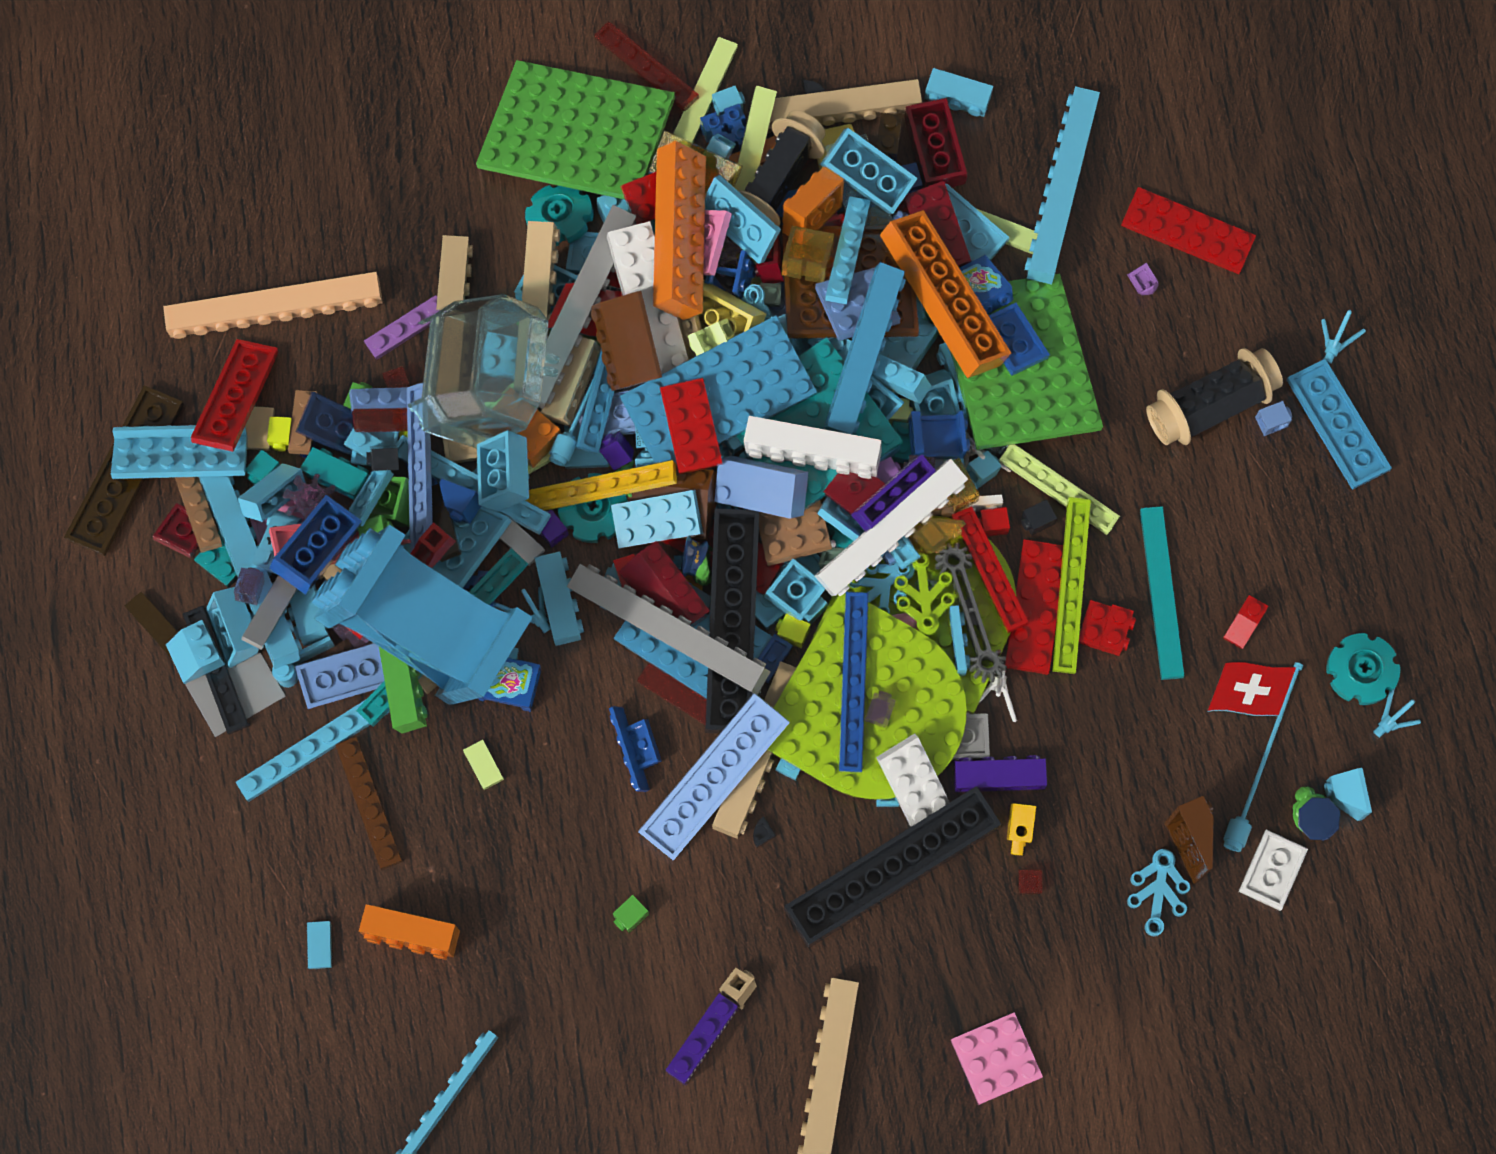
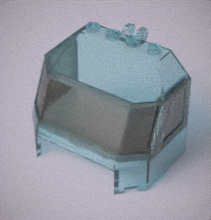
M505 294L454 301L419 321L418 324L421 325L430 322L422 398L407 405L411 412L415 411L421 421L419 425L422 430L476 449L477 444L507 430L514 433L526 430L541 402L543 375L549 377H557L558 369L544 366V362L558 364L560 360L559 356L545 353L549 321L537 306Z

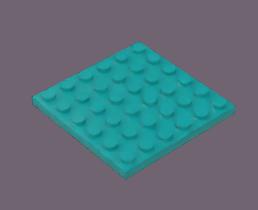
M827 337L798 356L817 394L769 418L770 420L823 429L845 362ZM866 393L864 397L866 406L863 413L858 415L857 421L860 424L856 434L852 435L881 440L882 452L880 458L901 445L903 441L869 394ZM746 431L736 435L737 439L740 441L744 449V437ZM751 457L755 461L809 472L804 510L826 496L823 491L837 475L835 469L828 468L826 471H823L808 464L802 467L794 465L792 461L775 462L770 457Z

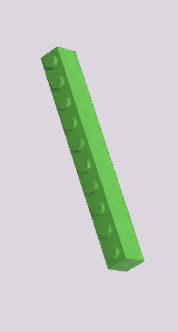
M382 515L369 518L363 526L359 527V537L362 533L365 534L369 528L378 533L388 525L393 526V524ZM379 647L393 729L403 734L427 726L425 719L427 718V710L422 702L424 692L418 680L420 672Z

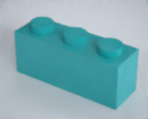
M312 447L300 468L304 476L355 500L369 477V471L359 465L357 468L350 465L351 463L343 457H339V459L333 457V454L326 449L321 448V450Z

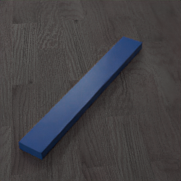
M863 592L845 593L839 772H862L868 593Z

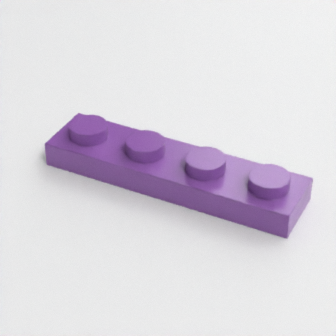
M435 295L364 340L376 360L435 323L437 296Z

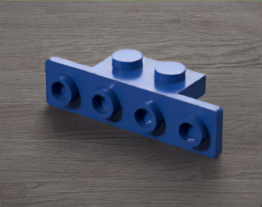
M612 706L609 708L610 720L617 732V742L622 747L623 760L631 775L630 782L637 792H647L650 788L643 769L662 762L649 720L643 719L629 726L623 707Z

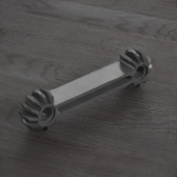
M948 543L946 549L941 547L939 549L940 554L935 556V560L938 562L935 568L942 569L940 574L948 572L952 576L953 588L961 612L964 613L965 624L976 657H970V664L972 665L969 667V671L975 672L974 679L982 676V683L986 682V678H989L990 682L993 683L995 676L1001 678L1003 675L1001 671L1006 670V665L1002 664L1006 661V657L1000 656V649L995 652L991 650L965 569L972 568V563L970 562L972 555L966 554L967 547H963L960 550L959 543L955 544V548H952L951 544ZM956 558L960 563L951 565L948 560ZM956 575L961 577L967 600H964ZM974 625H977V629L985 651H982L980 649L973 628ZM989 660L993 663V667L985 668L981 662Z

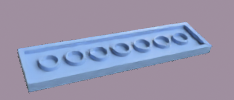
M753 694L638 832L674 860L790 723L789 720L757 694Z

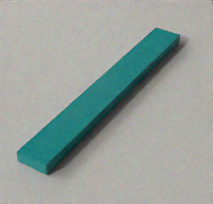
M1163 506L1141 508L1140 516L1161 680L1184 678Z

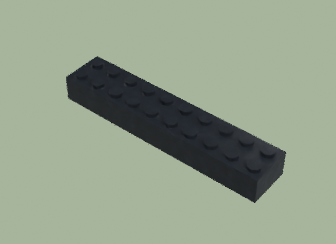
M715 509L709 637L714 640L717 636L729 642L727 647L732 650L738 647L747 653L746 658L753 661L759 512L754 510ZM708 668L705 733L720 734L749 700L752 692Z
M976 786L784 906V911L806 946L810 948L997 831L1001 823Z

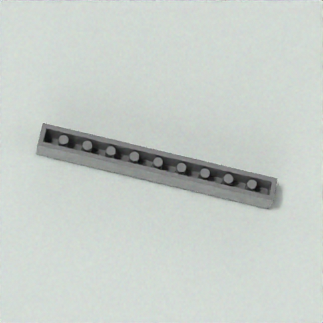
M612 205L520 395L521 399L544 409L546 403L551 404L556 394L552 390L555 384L560 385L565 373H562L564 365L569 367L574 354H571L574 346L578 348L583 338L580 332L583 327L587 329L592 319L589 316L592 310L591 306L600 303L601 298L598 295L601 290L605 292L610 282V279H607L610 272L614 273L616 270L607 241V233L637 225L634 223L636 215Z
M581 564L578 566L567 585L569 589L758 695L770 674V671L764 668L766 663L755 657L753 661L746 658L747 653L738 647H735L734 650L727 647L729 642L718 636L714 640L708 636L709 631L700 626L697 629L691 627V621L681 615L678 619L671 615L673 613L672 610L663 605L660 608L654 606L655 601L645 595L641 598L636 596V590L625 584L623 588L617 585L618 580L607 574L604 578L599 575L601 570L590 564L587 567Z

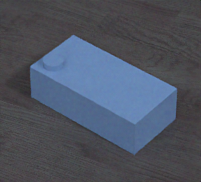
M737 456L722 458L723 465H719L717 470L714 502L790 519L804 515L809 472Z

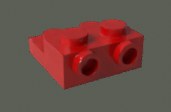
M1090 600L1079 633V644L1120 656L1122 650H1127L1130 638L1126 637L1128 629L1133 630L1136 618L1132 617L1134 611L1113 604L1108 606Z

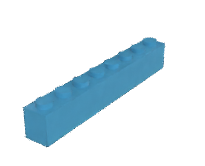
M881 262L875 267L823 427L824 430L851 435L856 434L860 424L857 421L858 415L863 413L866 406V401H864L865 394L870 392L873 384L870 378L872 372L875 373L879 365L877 356L879 352L883 351L886 340L883 339L885 331L889 332L893 321L890 319L892 311L895 312L899 303V299H896L898 291H902L906 279H903L905 271Z

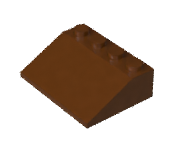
M642 291L591 306V317L596 324V337L601 345L602 362L606 365L607 382L611 386V390L629 388L662 378Z
M676 467L677 484L634 492L632 497H628V502L696 490L703 534L692 535L691 537L693 540L707 541L717 502H714L717 474L714 470L707 469L679 474L678 467ZM688 536L676 539H687Z
M1204 796L1178 806L1165 821V825L1193 885L1198 883L1213 868L1212 813H1214V809L1210 801H1206Z

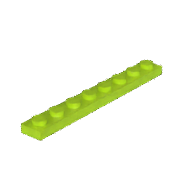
M1069 497L1067 500L1052 672L1076 673L1090 499Z

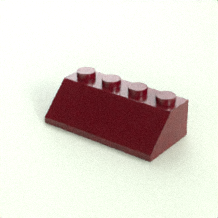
M657 540L639 552L619 571L627 584L636 590L635 594L641 598L645 595L655 601L654 606L658 608L661 605L673 611L671 615L677 619L680 615L691 621V627L696 626L708 617L710 610Z

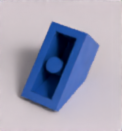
M441 478L439 484L445 507L450 513V518L458 523L463 521L470 524L481 508L478 493Z

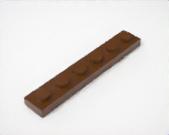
M354 737L336 744L335 746L380 869L383 870L401 863L400 853L358 738Z

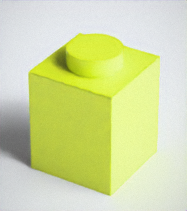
M269 418L267 442L273 450L283 452L288 449L292 418Z
M786 614L784 619H779L775 631L778 632L777 636L802 649L811 624L803 620L799 621Z

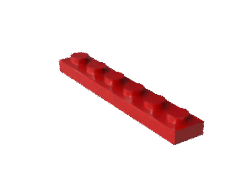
M971 506L952 514V519L969 554L972 555L974 565L1007 633L1028 625L1029 622L973 507Z

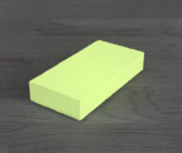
M483 740L463 750L483 790L504 780Z

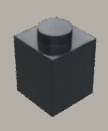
M396 445L370 446V452H366L367 465H371L372 471L399 470L398 447Z
M1046 499L1024 510L1021 524L1025 531L1029 530L1030 534L1034 535L1055 525L1057 517Z

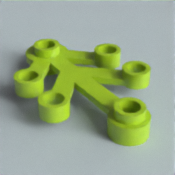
M920 552V558H923L925 562L918 563L915 561L912 563L914 570L918 574L919 592L908 584L905 576L896 577L894 586L897 590L903 591L920 604L922 613L910 605V600L904 596L897 600L896 606L899 611L907 613L917 621L918 631L924 635H932L938 630V619L947 608L954 605L955 598L951 593L943 594L941 603L932 613L930 604L945 587L951 585L952 576L948 572L941 573L938 582L929 591L926 570L929 567L930 559L928 555ZM947 577L949 579V582L945 583L941 580V578ZM902 580L905 582V585L899 586L897 582ZM945 598H950V599L952 600V602H951V603H945V602H944V599H945ZM901 601H906L907 606L902 607L899 603ZM927 620L931 621L932 625L926 626L924 622Z

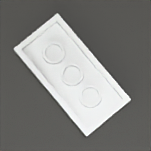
M916 734L911 735L876 757L911 827L950 803Z

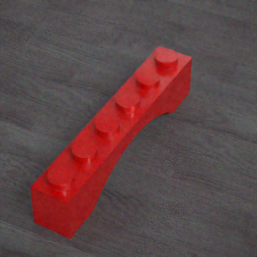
M433 522L418 539L410 554L430 568H433L456 541ZM349 629L360 640L368 643V639Z

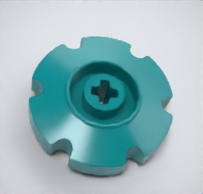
M551 185L540 189L531 198L533 205L525 210L527 226L528 221L555 223L557 229L560 230V240L556 242V246H559L562 241L572 243L581 238L588 230L586 223L592 221L594 216L593 206L588 195H584L582 190L563 186L552 188Z
M589 473V474H588V478H589V477H594V476L603 475V474H599V473ZM576 477L571 481L579 480L580 477ZM626 494L560 507L558 508L560 521L567 530H574L573 537L586 543H598V539L601 536H605L609 540L616 535L611 505L628 501ZM593 505L597 506V508H594L593 511H590V508H592Z
M1366 633L1353 634L1345 637L1340 642L1342 648L1334 647L1327 660L1326 671L1327 674H1331L1334 677V680L1330 683L1331 687L1344 700L1349 702L1352 698H1356L1359 701V705H1371L1382 701L1387 696L1385 690L1391 692L1395 689L1400 677V665L1393 662V658L1396 656L1393 648L1380 637H1376L1372 641ZM1361 665L1364 666L1365 673L1362 672Z

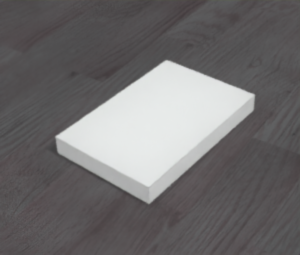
M1266 829L1239 892L1281 911L1308 849Z

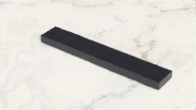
M200 606L183 613L187 627L203 620L225 663L224 666L205 675L227 733L230 735L249 727L205 607Z

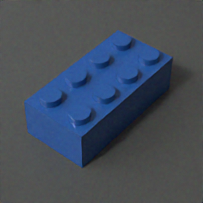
M325 495L273 558L269 569L306 595L356 534L362 520Z

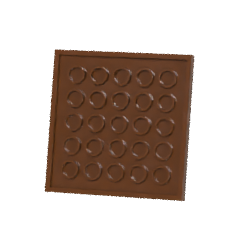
M887 225L865 226L854 273L875 268L880 262L900 269L880 236ZM822 226L804 245L782 233L788 338H837L815 287L817 283L830 279L842 226ZM906 279L902 291H898L896 299H899L896 310L900 317V324L891 326L889 332L885 331L884 337H918L919 335L916 294Z

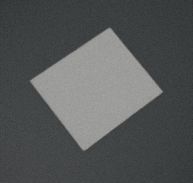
M260 651L236 666L228 668L247 719L285 697L284 692L273 677ZM206 675L186 683V687L214 736L217 737L224 733L226 728Z

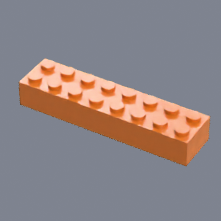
M673 141L657 149L653 306L682 320H686L703 313L706 156L678 141Z
M924 210L890 221L880 236L900 269L905 271L904 276L967 379L1001 366L1012 353Z

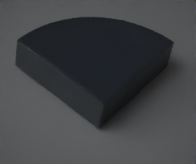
M804 80L805 94L825 92L824 88L818 83Z
M762 817L757 822L754 829L753 840L756 848L776 837L765 817Z

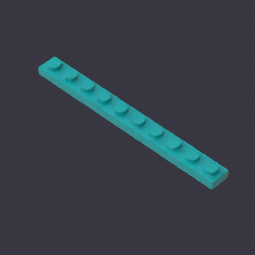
M511 548L469 593L490 605L529 564ZM420 673V676H418V680L423 676V674ZM385 680L356 710L373 727L390 710Z

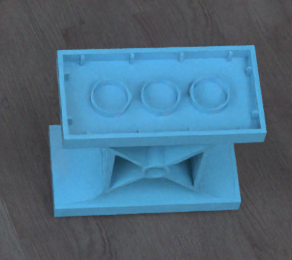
M388 525L378 533L369 528L365 534H361L359 539L355 538L352 543H349L335 564L342 569L341 573L337 572L334 577L331 576L328 581L325 580L311 601L313 605L320 608L314 619L327 628L341 624L414 668L439 687L435 696L449 705L484 697L533 617L518 607L506 612L500 611L422 563L402 547L400 543L404 539L405 534L391 525Z

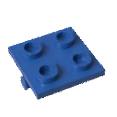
M741 250L737 269L717 267L716 273L735 277L732 292L739 299L744 297V291L751 285V280L756 275L755 264L744 250ZM706 275L704 283L713 285L715 276Z

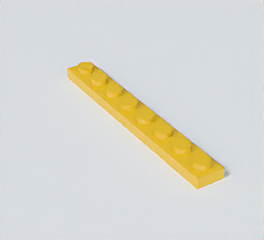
M671 460L529 490V499L525 501L545 511L677 484L676 463Z

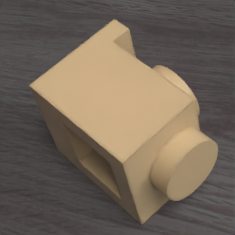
M735 968L721 986L720 992L742 1010L744 1003L757 987L754 980L755 977L747 970L742 972Z

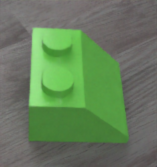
M392 477L368 519L382 515L387 520H390L393 526L410 527L409 479L406 477Z

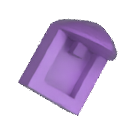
M1147 263L1127 274L1140 295H1151L1158 288L1159 283Z

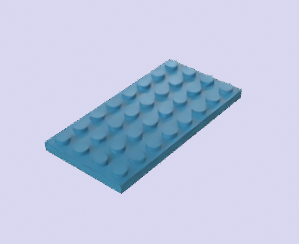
M777 316L663 373L662 378L648 381L620 396L655 464L673 460L677 467L660 387L703 378L718 445L746 431L749 416L769 419L817 394Z

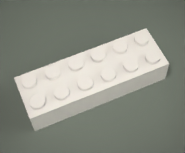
M753 416L748 418L744 437L745 451L753 458L765 456L770 457L775 462H784L786 460L802 467L806 466V464L813 465L814 468L823 471L830 468L835 469L837 473L845 475L851 472L857 473L859 477L870 479L871 476L877 477L882 452L881 440Z

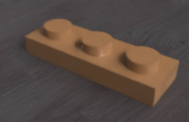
M295 391L288 446L290 454L308 455L312 449L313 440L295 431L311 392L318 393L317 391Z

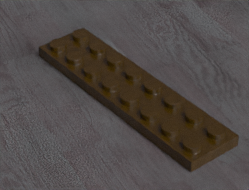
M144 385L123 426H173L184 403ZM114 443L64 536L66 540L103 556L107 554L146 479H112L111 467Z

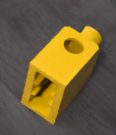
M1010 804L1007 840L1012 841L1011 854L1024 856L1026 842L1032 843L1036 806ZM1018 826L1024 828L1022 836L1016 834Z

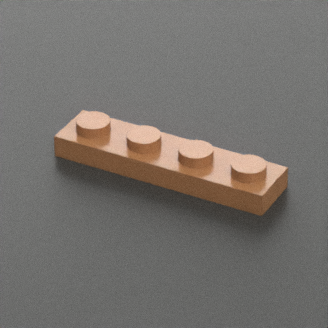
M175 477L200 552L203 553L222 547L199 478Z

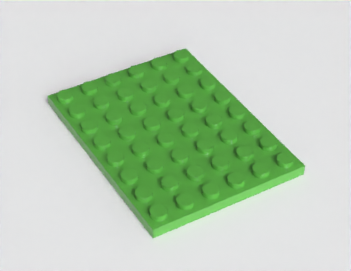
M516 60L476 162L477 168L625 200L620 186L648 174L674 103L675 93Z
M1054 274L1052 285L1027 278L1008 281L1012 286L1013 301L990 312L988 315L1017 303L1050 355L1048 359L1011 376L1004 363H1002L997 368L967 379L951 353L976 450L1101 431L1103 428L1102 420L1060 274Z

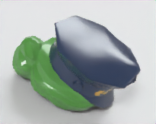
M688 535L680 569L684 577L687 575L693 576L694 581L701 586H707L712 582L709 564L711 554L709 551H713V548L708 545L707 541L699 543Z
M1301 787L1296 791L1295 799L1297 802L1292 808L1293 819L1297 828L1303 831L1310 840L1324 841L1329 839L1339 830L1340 810L1329 798L1315 793V790L1311 787Z

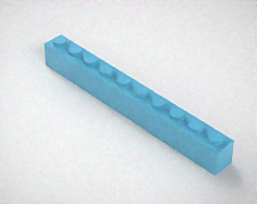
M1075 86L1074 93L1068 96L1066 106H1069L1070 109L1069 112H1064L1061 123L1065 124V129H1060L1057 142H1061L1060 148L1055 147L1052 160H1056L1055 166L1051 165L1048 178L1052 179L1051 184L1046 183L1043 196L1047 197L1046 203L1041 202L1039 214L1043 215L1042 220H1037L1034 233L1038 235L1037 239H1032L1029 250L1033 252L1032 258H1027L1024 269L1028 270L1027 279L1052 285L1100 92Z
M233 476L199 477L203 492L254 617L274 582L271 583L269 576H272L271 572L251 566L259 545L256 546L254 541L257 539L253 526L249 527L247 524L249 518L243 516L238 497H240L239 491H234L232 487L235 484ZM286 609L265 643L274 669L299 661V652L302 651L299 639H294L292 635L295 631L291 620H286L285 618Z

